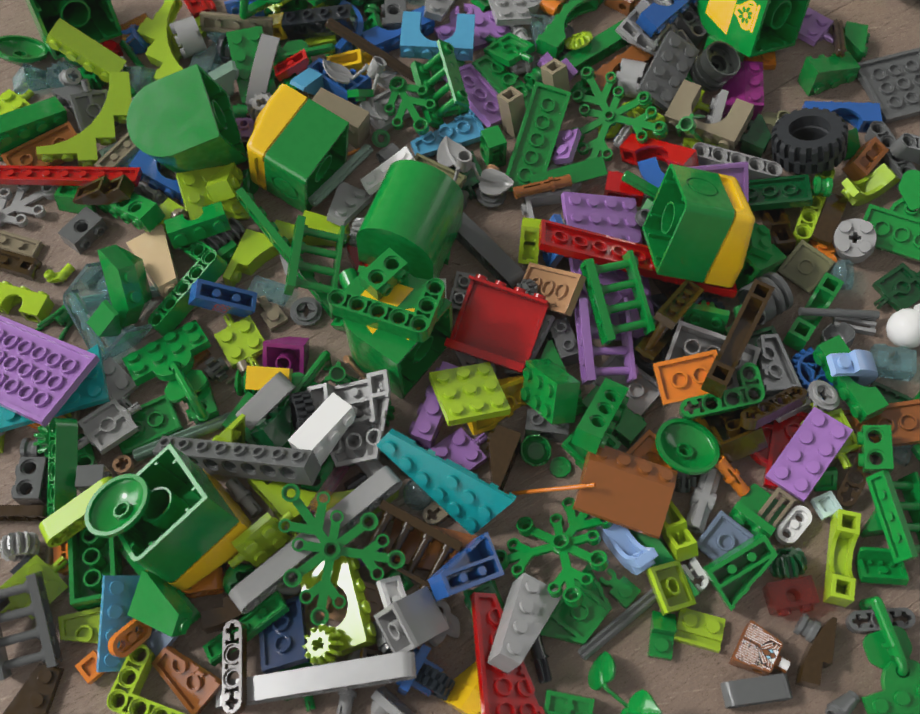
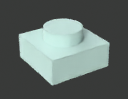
M831 490L810 501L821 520L831 517L838 509H843Z

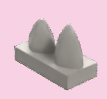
M385 686L376 689L371 696L373 699L371 714H415Z

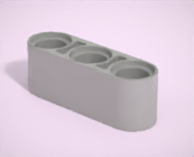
M280 371L236 413V416L244 414L245 426L251 431L255 428V424L266 418L268 412L278 406L296 386Z

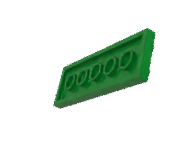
M535 81L506 171V175L514 181L513 186L508 191L513 192V187L531 183L530 175L547 171L572 92Z

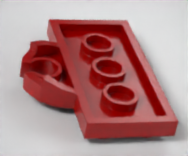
M800 412L780 423L773 420L772 425L766 424L762 426L768 447L751 454L750 457L757 464L765 467L763 487L773 490L777 489L778 486L766 479L765 476L801 426L800 423L806 419L809 413Z

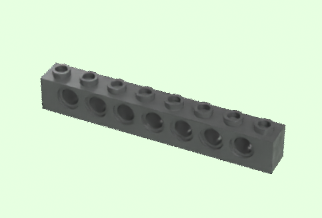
M162 436L152 451L154 456H156L171 443L209 474L313 485L321 470L313 450Z

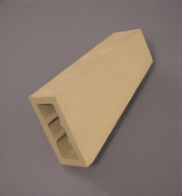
M161 224L150 233L145 232L126 243L132 254L143 259L147 277L164 300L178 284L179 279L170 243Z

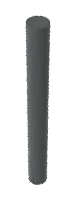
M799 307L798 309L800 316L878 319L880 317V312L875 310Z

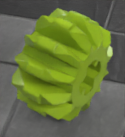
M320 624L318 628H310L311 636H304L308 640L307 644L302 646L304 649H308L304 656L311 659L310 662L314 665L335 663V655H342L339 647L345 645L339 641L342 636L340 632H336L335 627Z

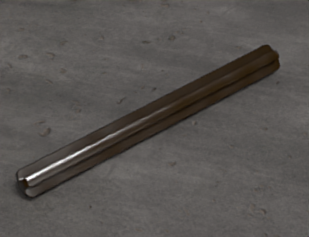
M333 18L327 20L325 24L327 29L370 56L383 58L387 63L386 66L415 83L409 66Z

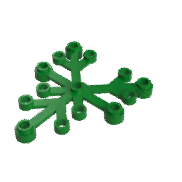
M589 66L582 68L580 77L584 83L589 84L594 96L583 94L581 90L577 89L572 92V98L576 103H589L600 106L602 111L591 109L588 104H582L579 107L581 116L598 118L579 128L582 134L577 146L578 153L586 155L592 150L590 157L585 160L598 157L600 151L604 161H611L614 154L608 148L605 138L609 128L617 123L632 126L639 143H646L648 141L647 132L643 129L653 131L656 138H664L668 134V127L665 122H647L649 119H655L658 115L657 109L651 106L652 97L650 93L646 91L640 92L636 99L618 108L621 99L625 96V91L622 86H616L613 89L614 97L609 107L607 100L613 85L617 82L615 72H608L605 75L606 84L601 93L595 81L596 74L594 69ZM638 106L646 109L644 114L636 118L621 116ZM650 111H655L654 114L649 115ZM602 126L596 139L588 143L583 142L585 134ZM659 126H663L660 130L656 129ZM641 135H645L643 139H639ZM582 147H586L585 150L580 151ZM606 153H611L610 156L605 157Z
M292 483L283 487L281 491L283 499L293 503L307 524L282 519L278 524L279 530L283 533L292 531L312 534L320 541V543L309 542L303 538H295L292 541V548L297 552L306 550L319 553L298 569H288L283 575L285 585L288 587L298 586L305 574L325 560L321 581L310 589L303 590L299 595V599L303 604H309L319 594L317 607L312 610L310 615L314 625H325L329 620V612L326 609L328 595L336 609H342L346 605V598L339 594L331 583L333 564L340 556L361 559L369 569L371 578L376 581L383 578L384 570L377 566L374 561L388 563L393 569H399L405 564V555L399 550H393L389 554L376 552L378 549L384 548L389 544V537L386 534H379L376 540L363 550L343 547L362 532L372 531L378 526V518L374 513L368 512L363 514L358 525L338 538L340 523L343 521L344 515L340 510L332 511L330 514L331 527L328 537L323 530L327 504L331 499L329 493L326 491L318 493L316 498L318 505L316 517L314 518L300 498L301 492L299 487ZM289 489H294L296 492L292 498L287 496ZM321 494L328 496L327 502L322 503L319 501ZM334 513L341 514L340 521L333 520L332 516ZM370 517L373 519L374 523L372 526L365 525L364 521L366 518ZM284 521H287L290 524V528L288 530H283L281 528V524ZM379 537H386L387 543L380 545L378 543ZM297 540L303 542L301 549H296L294 546ZM329 545L335 546L336 551L334 554L327 552ZM394 555L400 557L398 564H394L391 560ZM375 569H380L382 572L379 578L373 576ZM291 573H295L298 578L296 582H291L289 580V575ZM303 593H310L311 599L304 601L302 599ZM337 597L343 598L344 603L342 606L335 604ZM321 611L324 613L325 617L323 620L316 619L317 612Z
M567 497L562 501L564 511H566L569 528L565 533L563 531L564 520L559 513H555L550 517V523L554 528L555 535L536 528L533 520L525 516L516 522L519 534L524 537L533 536L548 544L531 548L520 543L517 538H511L507 542V547L512 554L507 555L504 550H496V554L503 570L510 563L518 562L511 568L515 579L524 572L526 573L525 568L534 557L551 552L560 555L562 571L554 582L548 585L547 589L553 598H558L563 594L565 603L569 607L576 608L583 602V595L580 588L576 586L575 580L580 582L582 588L586 590L593 588L595 581L590 573H583L572 568L569 554L590 563L591 568L598 572L606 570L609 560L604 551L596 550L590 553L577 547V545L584 543L592 546L598 545L601 538L597 530H590L578 536L575 535L579 531L597 526L608 529L613 523L603 522L604 520L597 517L587 520L590 515L580 512L576 517L575 510L573 509L575 500ZM566 583V589L563 591L562 586ZM554 588H559L555 592L552 591Z

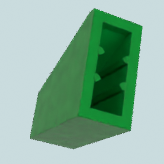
M772 244L773 256L769 260L754 254L746 256L744 266L736 280L737 295L739 289L748 283L753 282L767 272H776L787 256L774 244Z
M142 570L127 615L170 637L186 634L191 624L190 619L193 611L171 584L149 570Z

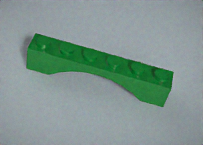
M570 0L568 4H564L562 11L555 15L553 22L546 26L542 34L538 35L536 39V53L544 55L548 52L553 59H557L564 51L566 39L564 30L567 25L576 17L597 10L604 0Z

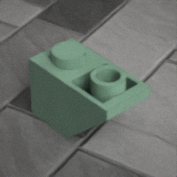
M230 60L208 73L227 92L229 99L230 95L233 96L234 80H237L239 75V69L236 68L235 61Z

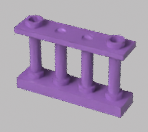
M623 297L617 304L627 302L628 297ZM579 298L574 308L582 385H590L596 380L597 376L625 375L626 383H631L638 376V365L635 364L632 331L619 333L621 334L622 346L595 347L592 345L591 337L599 335L597 326L593 327L590 325L589 317L593 315L590 304H588L587 298ZM631 309L612 313L619 315V324L630 322ZM623 354L624 367H597L594 365L595 355Z

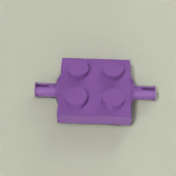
M808 7L797 38L813 47L823 39L833 44L834 37L828 33V30L832 27L834 21Z
M459 428L432 447L431 450L436 452V456L444 460L449 459L473 472L487 462V457L480 450L479 446L487 441L488 436L483 432L473 439L462 428Z

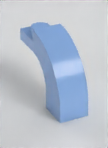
M854 349L849 353H831L826 356L831 377L850 376L852 380L862 386H867L878 378L879 374L870 351Z
M614 523L608 529H603L601 526L596 527L612 554L632 574L638 575L655 564L653 559L659 555L654 547L642 546L633 537L628 528Z

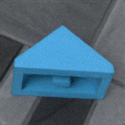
M309 67L293 78L289 84L304 92L316 95L320 88L324 89L323 74Z

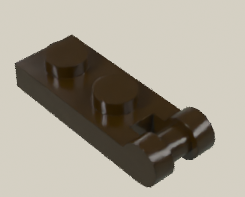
M0 249V271L18 275L30 281L34 280L36 270L42 266L41 261Z

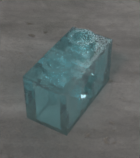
M874 344L869 350L873 355L879 374L878 377L910 381L917 373V350H911L906 347H891L886 344Z

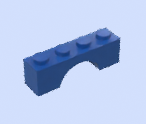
M674 0V4L669 6H662L653 2L641 12L636 23L650 37L656 33L659 35L667 27V23L672 24L678 18L679 13L684 14L689 9L690 4H695L697 0Z
M422 6L412 12H421V33L425 37L434 33L435 20L424 17L425 6ZM376 26L362 32V37L388 53L400 48L401 28L385 30Z
M805 101L802 108L808 109L818 107L822 110L825 108L829 109L830 112L834 111L854 128H857L858 132H867L873 121H882L880 103Z
M140 150L128 167H140L143 172L140 182H146L152 189H159L169 198H176L184 205L177 180L168 179L161 175L160 163Z

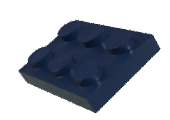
M299 596L286 599L285 602L290 610L259 633L261 671L264 674L310 662L304 656L308 649L302 647L308 641L304 637L307 635L304 604L300 601Z

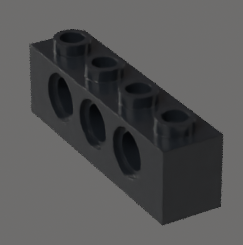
M352 4L284 12L281 26L289 40L337 35L325 27L329 18H333L348 29L356 32L358 17Z

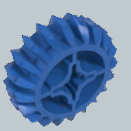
M809 347L807 350L802 349L799 353L794 354L790 361L802 388L807 390L810 383L816 380L825 381L835 388L833 383L827 380L821 366L817 365L812 355L814 350L812 347Z

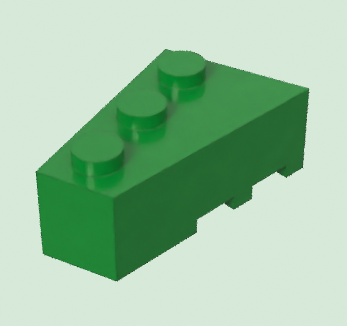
M845 52L844 57H837L835 53H832L831 57L819 55L818 58L814 59L812 56H807L797 82L809 97L814 94H820L830 88L834 89L841 84L854 81L861 67L850 52Z
M758 533L702 567L725 606L732 611L736 603L750 590L751 585L758 577L760 578L778 554L767 536Z

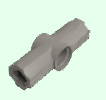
M716 468L701 474L698 485L693 491L689 503L691 507L686 518L687 528L690 532L700 534L704 532L709 513H711L716 501L717 494L715 493L721 478V473Z

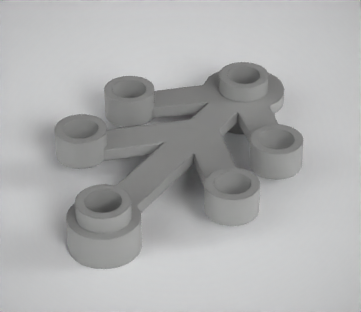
M17 185L18 190L11 206L5 208L6 204L13 194L9 188H1L0 227L5 223L25 227L28 224V219L24 214L34 215L37 218L44 217L46 211L42 205H35L34 207H29L28 205L44 197L48 200L55 199L54 193L57 187L55 185H42L40 191L23 199L30 185ZM15 212H16V213H22V214L16 215L15 217H14V216H9V215H11V214H13V213H15Z

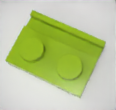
M688 608L678 611L676 621L677 633L674 636V641L719 653L726 619Z

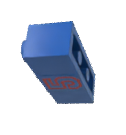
M197 279L191 285L188 305L245 318L255 312L257 293Z

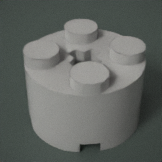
M194 16L169 24L173 35L177 33V36L174 37L178 47H183L180 51L184 59L207 50Z
M622 58L620 64L621 71H617L616 76L617 86H622L625 91L624 97L636 99L639 94L636 90L649 67L648 63Z
M854 218L839 224L834 234V248L836 254L843 261L853 264L861 263L874 252L876 232L870 222ZM857 239V243H853L852 240Z

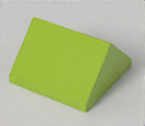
M679 560L650 567L646 570L648 580L663 616L697 604Z

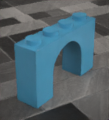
M403 11L400 37L401 58L431 59L439 52L437 42L427 39L421 33V12ZM457 14L456 31L449 39L444 40L454 47L456 60L473 61L475 14Z

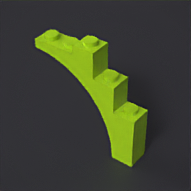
M164 0L162 7L155 13L153 20L146 17L137 30L141 38L151 44L147 48L145 55L151 64L159 67L153 77L155 81L183 70L173 52V33L169 25L176 20L183 5L181 0Z
M109 72L107 98L94 121L81 133L66 141L36 147L38 160L53 162L54 159H62V161L69 162L78 159L79 166L95 167L94 164L98 161L97 144L109 146L112 143H116L114 121H118L121 124L127 123V113L132 102L129 72Z

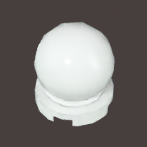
M920 303L915 305L913 309H901L893 313L888 319L886 332L893 345L902 349H911L920 345Z

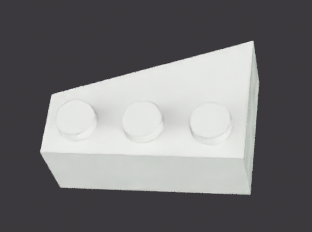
M333 392L288 439V442L295 449L313 450L320 466H322L345 431L354 422L356 414L353 407Z

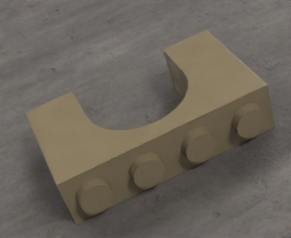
M554 58L540 67L543 84L570 92L567 65ZM510 86L497 94L503 130L512 137L517 138L527 108L525 107L523 93Z
M687 80L682 82L664 115L665 123L669 129L677 130L676 125L679 124L680 119L689 116L693 112L701 97V85ZM736 98L728 115L720 122L707 124L694 119L696 122L695 131L704 142L713 143L721 148L734 151L753 116L754 104Z

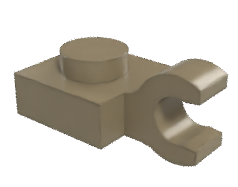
M265 295L257 298L260 302L259 305L264 311L260 316L271 333L289 322L278 304L272 307Z

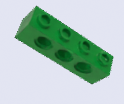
M132 192L131 198L113 204L97 205L104 213L109 212L116 219L121 218L125 223H131L137 229H143L149 233L166 217L156 202Z
M605 378L578 424L571 443L593 454L597 453L599 447L604 448L609 438V435L606 434H612L616 425L614 421H619L623 412L622 409H625L629 401V397L626 396L629 388Z

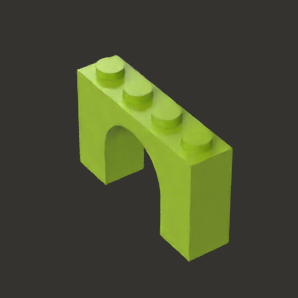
M340 556L339 559L334 561L331 583L334 587L340 586L348 599L347 614L342 623L336 627V632H340L342 635L339 641L345 645L339 647L342 655H335L336 658L377 643L375 638L376 628L371 622L369 614L371 613L370 604L364 594L365 584L362 578H360L358 570L360 569L359 560L346 556ZM325 560L302 577V582L300 583L302 591L310 589L321 581Z

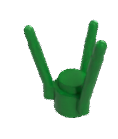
M691 113L689 116L682 117L679 124L676 125L677 136H681L682 130L686 134L691 133L699 142L704 143L695 131L696 122L694 119H704L706 116Z
M62 305L56 312L38 323L35 330L41 331L53 321H56L61 326L66 324L58 338L62 341L70 327L75 323L72 320L75 314L66 305Z
M339 359L336 361V365L329 370V375L319 384L327 383L328 381L336 384L341 382L344 384L349 383L345 377L346 371L341 366Z

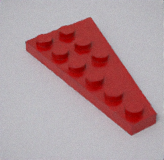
M474 592L471 595L481 714H545L543 707L539 706L534 694L535 688L523 661L509 673L487 663L503 611L495 593Z

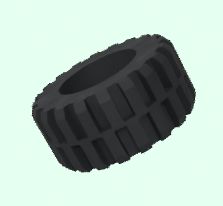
M813 107V109L802 108V110L798 111L796 109L791 111L790 114L786 113L772 128V158L789 173L794 172L795 175L809 174V176L811 174L819 175L824 171H831L846 157L848 125L841 116L834 111L830 112L829 109L824 108L822 110L818 107Z

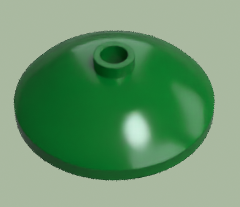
M21 35L0 37V58L18 66L31 65L44 60L49 54L46 45L35 38Z
M675 418L663 423L657 431L655 437L657 451L661 458L673 469L689 475H700L709 472L717 464L720 456L719 444L714 435L700 423L684 418Z
M123 474L103 484L94 493L85 511V525L93 535L100 538L115 537L131 529L141 519L147 509L150 498V489L147 482L136 474Z

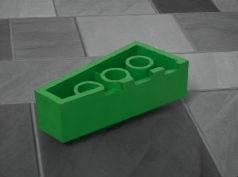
M56 96L0 115V161H3L2 154L68 122L66 109Z

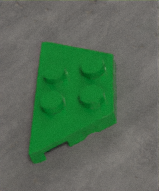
M589 563L582 572L590 573L595 581L594 587L588 590L583 589L580 582L575 580L576 586L582 592L583 602L579 607H569L562 596L541 630L540 635L584 645L611 611L612 607L605 597L602 586L597 581Z

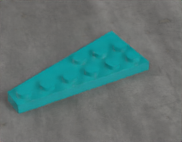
M98 344L87 351L97 355L100 361L54 417L110 402L101 349ZM0 406V433L36 423Z
M391 429L376 444L384 454L471 535H474L513 503L517 497L512 493L508 495L499 490V486L492 482L491 484L479 479L477 474L457 463L436 456V452L433 450L423 449L416 445V441L394 429Z

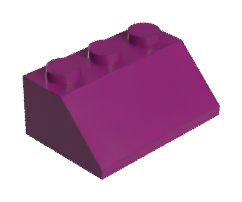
M741 62L739 71L722 86L723 90L729 91L722 117L728 115L736 98L754 104V112L751 119L755 120L757 115L762 113L764 108L763 62Z

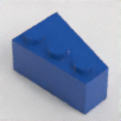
M318 58L307 67L323 74L325 90L353 104H357L359 101H355V98H347V90L372 89V78L367 74L366 76L360 74L356 79L350 80L349 84H342L333 80L324 70L323 59ZM350 69L352 76L355 75L356 70Z
M488 531L474 538L428 579L436 601L505 575Z

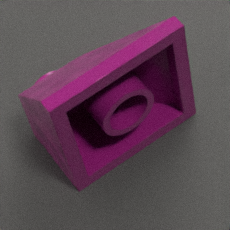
M288 336L263 341V367L293 369V373L300 372L304 375L306 374L309 360V338Z

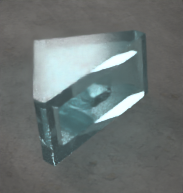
M23 63L12 78L13 92L16 94L25 93L28 89L37 91L51 88L48 71Z
M141 66L123 68L124 72H129L130 83L136 93L155 81L153 77L155 76L156 69Z

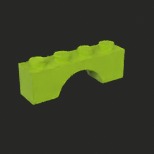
M838 509L830 518L823 593L824 603L847 607L854 602L856 578H854L852 573V558L856 541L860 535L861 513Z

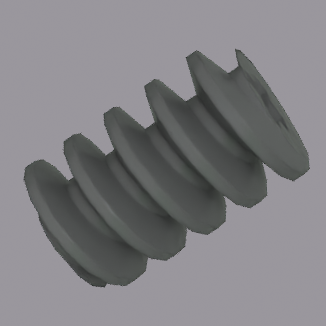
M230 217L228 220L231 230L203 239L204 243L217 251L231 240L235 242V238L241 241V234H244L246 229L240 221Z

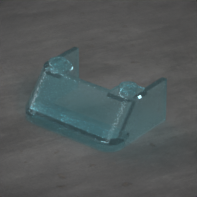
M96 262L84 266L65 291L63 303L88 349L98 344L101 349L102 360L106 361L109 357L113 358L139 344L152 329V325L147 324L138 327L130 325L122 328L119 336L98 337L87 324V321L104 300L107 299L109 303L110 301L107 297L109 293L101 263Z

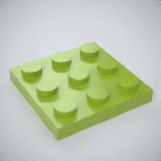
M228 165L176 174L189 220L199 218L203 214L202 207L214 203L206 189L207 182L210 177ZM237 197L221 201L228 219L230 217L238 221L249 219V214L239 203Z
M490 362L429 372L430 383L448 426L510 415L511 407Z

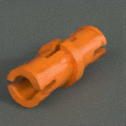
M719 456L715 467L724 476L723 480L732 486L738 496L746 495L750 491V487L740 477V472L731 466L725 456Z

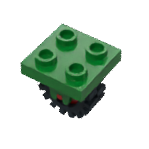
M701 294V297L697 299L684 315L683 322L723 335L730 311L725 310V306H722L723 303L721 301L717 302L718 298L712 299L711 295L705 297V294Z

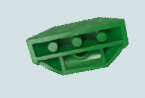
M111 245L97 250L111 304L119 313L121 329L137 323L152 299L143 259L118 245Z

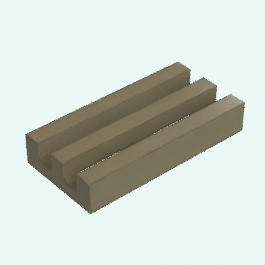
M779 486L757 513L761 517L775 497L781 494L780 500L764 519L768 522L786 499L790 502L772 524L775 528L796 502L794 497Z

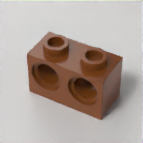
M874 137L864 143L841 170L853 181H858L872 171L889 149L877 137Z

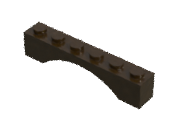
M757 279L754 280L703 382L701 390L716 397H722L775 287Z

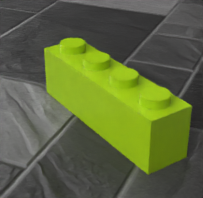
M61 18L55 23L46 39V43L52 49L65 54L69 60L76 61L85 70L95 73L101 80L109 83V72H121L127 62Z

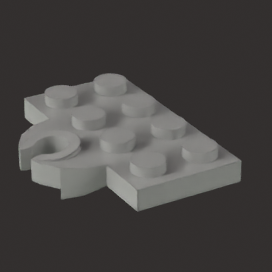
M488 0L496 26L531 24V14L538 12L541 0Z

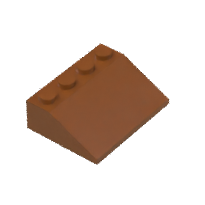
M608 446L604 448L599 447L596 454L588 451L579 484L596 483V487L577 489L573 509L659 539L674 492L678 471Z

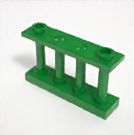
M440 39L436 41L439 52L426 64L413 61L410 64L415 85H425L429 91V95L421 99H433L436 102L437 108L433 112H428L425 107H422L424 118L429 126L439 129V126L444 124L442 115L456 104L464 107L470 106L455 57L454 47L452 44ZM442 60L444 67L431 77L430 69ZM446 75L448 82L435 92L434 84ZM451 90L452 98L442 107H439L438 100Z
M298 215L294 225L284 294L292 296L294 289L299 287L323 293H329L333 289H341V286L338 285L342 248L346 245L347 234H344L345 226L341 225L338 234L308 228V225H305L306 217ZM307 235L336 242L335 251L306 245V242H302L303 237ZM305 252L334 259L333 268L303 262V259H300V254ZM305 270L332 276L331 284L325 285L302 280L297 276L298 271Z
M633 250L625 253L622 256V261L597 265L594 263V259L590 258L584 260L580 265L582 275L587 277L585 286L602 345L613 342L616 339V334L641 328H643L645 335L655 331L656 321L649 309L638 270V258L634 256ZM626 268L629 280L608 285L600 284L599 274ZM632 288L635 300L614 305L606 304L604 298L606 293ZM637 308L640 320L616 326L611 323L610 315L612 313Z
M881 470L867 477L866 481L894 564H901L919 557L920 545H914L910 533L916 532L920 542V477L918 472L898 479V481H892L889 470ZM896 490L902 491L905 502L899 501ZM903 511H909L913 523H907Z

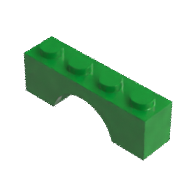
M826 272L806 303L805 308H829L844 281ZM799 315L782 343L799 352L804 348L823 316Z
M840 335L817 345L812 355L816 364L821 366L825 372L827 380L833 383L837 389L839 397L849 406L853 417L857 418L861 424L881 414L889 404L877 387L862 386L852 380L850 376L831 377L826 356L831 353L851 352Z

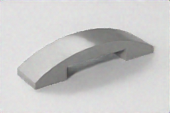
M266 34L261 35L252 66L245 105L249 104V99L254 98L255 94L260 95L261 92L264 94L268 93L267 89L280 38Z

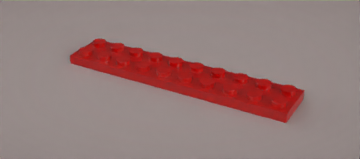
M542 219L540 222L539 250L583 261L593 258L594 263L599 265L622 261V256L629 250H633L634 256L638 258L639 274L643 277H650L678 285L685 281V279L658 275L647 245ZM692 281L703 288V292H710L730 298H735L737 294L736 282L733 287L728 288Z

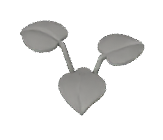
M374 56L370 64H365L353 76L343 65L329 62L325 59L322 61L324 70L329 77L342 84H349L350 80L356 79L367 70V75L374 80L373 93H375L377 83L379 86L389 89L391 79L396 77V72L383 71L387 63L379 56ZM369 97V101H362L360 103L361 108L370 112L371 118L384 122L387 121L388 115L384 107L379 103L373 102V97Z
M445 136L440 143L437 151V161L448 168L456 167L453 178L455 182L459 172L465 173L472 168L477 180L480 181V190L486 195L498 196L513 186L514 181L496 169H485L482 171L481 176H479L475 163L472 162V153L461 144L451 140L448 136Z

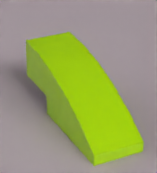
M671 500L661 535L676 561L679 560L681 562L699 556L698 544L687 528V521Z

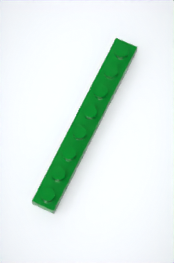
M241 187L236 191L237 200L284 260L289 263L290 242L285 236L281 237L278 233L277 225L266 218L265 210L254 203L253 195ZM298 271L297 276L300 279L318 283L314 278V272ZM309 290L330 318H335L336 316L330 312L327 293Z

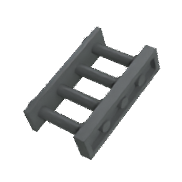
M42 571L27 575L26 581L23 584L0 589V599L27 593L30 594L32 602L30 606L1 613L0 623L30 615L35 617L37 623L35 629L3 637L0 626V681L11 676V669L39 661L46 662L47 668L57 666L63 661ZM34 638L41 640L42 649L40 652L8 660L5 646Z

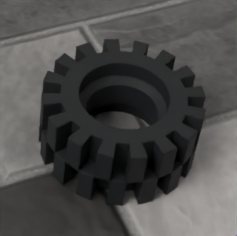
M309 391L289 394L291 420L296 431L314 413L315 407Z

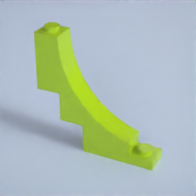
M307 210L302 215L306 217L305 225H308V228L338 234L341 226L327 221V216ZM276 219L274 223L279 229L278 233L281 237L285 236L290 244H292L294 224ZM349 223L345 226L344 234H347L346 242L350 240L351 231ZM246 229L222 276L225 285L235 287L236 283H239L242 273L251 276L264 263L280 254L265 234ZM306 235L302 242H306V245L336 247V242L312 236Z
M247 478L248 484L278 518L282 517L289 510L295 517L291 522L299 523L303 520V517L293 503L285 501L282 497L281 491L287 485L285 482L272 481L268 483L267 480ZM294 489L287 491V496L290 498L296 494ZM300 489L301 500L315 518L318 505L316 498L319 492ZM354 489L329 493L331 499L327 504L326 512ZM399 490L385 501L391 503L399 496ZM321 494L319 501L322 503L327 502L328 496ZM379 506L371 513L378 514L381 511ZM366 518L364 522L367 523L371 518ZM287 523L285 526L289 529L290 524Z

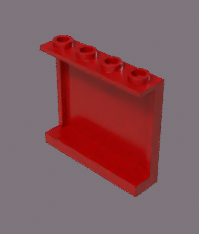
M476 274L475 277L469 275L470 283L450 339L446 338L444 346L523 374L526 360L531 359L550 303L548 300H545L546 296L534 293V296L526 294V290L520 287L511 289L506 287L507 284L495 280V283L487 281L488 278L483 275Z

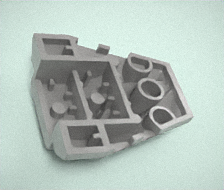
M641 0L615 30L626 42L654 56L667 32L670 30L694 46L683 29L678 30L673 23H667V27L659 35L656 33L652 37L636 23L641 12L653 2L665 6L661 0Z
M387 369L367 373V379L336 386L323 383L307 387L315 407L314 412L334 392L350 404L356 414L354 422L348 427L330 453L336 467L379 459L380 449L376 444L383 438L391 394L389 372Z

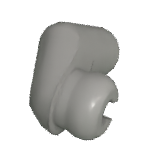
M296 574L294 575L291 582L297 581L298 577ZM283 584L277 590L284 596H296L301 591V586L299 584L296 587H288Z

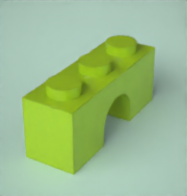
M7 281L0 282V313L8 315L15 305L22 304L19 309L22 316L28 321L40 323L50 315L54 303L45 292H34L25 286L16 287Z

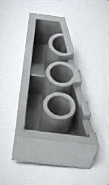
M525 572L512 582L487 663L506 673L518 667L526 657L563 594L558 598L551 597L547 584Z

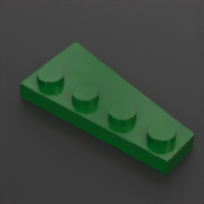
M487 54L472 62L477 71L498 93H501L510 86L522 92L525 107L527 108L533 90L532 85L529 83L525 84L519 80V76L506 71L502 64Z

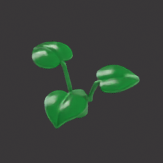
M603 651L596 658L588 673V684L595 691L603 687L605 691L626 707L620 714H663L652 695L646 690L637 691L630 698L629 703L619 697L607 684L614 679L616 673V665L612 655L607 651Z

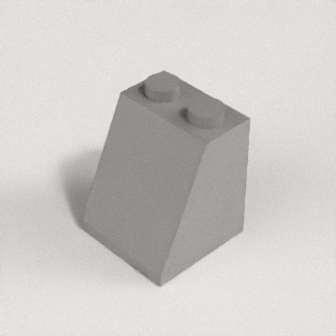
M427 586L390 604L374 615L393 653L410 651L449 629L445 615L440 611L433 593L430 592Z

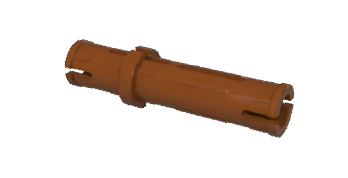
M570 174L555 178L548 177L547 180L513 187L514 198L518 199L548 191L555 192L556 189L571 187L572 179Z

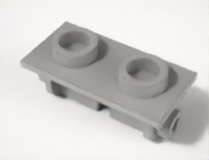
M139 182L138 187H134L133 190L134 193L156 202L158 206L168 197L163 192L154 190L142 182Z

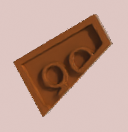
M171 646L164 647L151 663L190 714H200L222 687V680Z

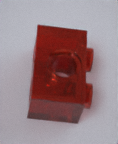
M812 575L770 582L762 588L769 614H778V617L791 615V611L800 610V613L813 611L814 606L820 602ZM787 593L793 594L796 602L790 601L787 598Z

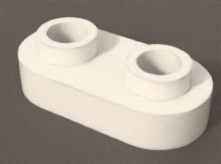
M800 505L793 507L775 530L777 541L783 545H792L811 523L812 514L810 510ZM795 516L801 517L802 522L797 521ZM783 532H787L789 538L784 537Z

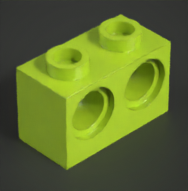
M523 217L518 263L529 264L530 262L538 264L539 225L542 219Z

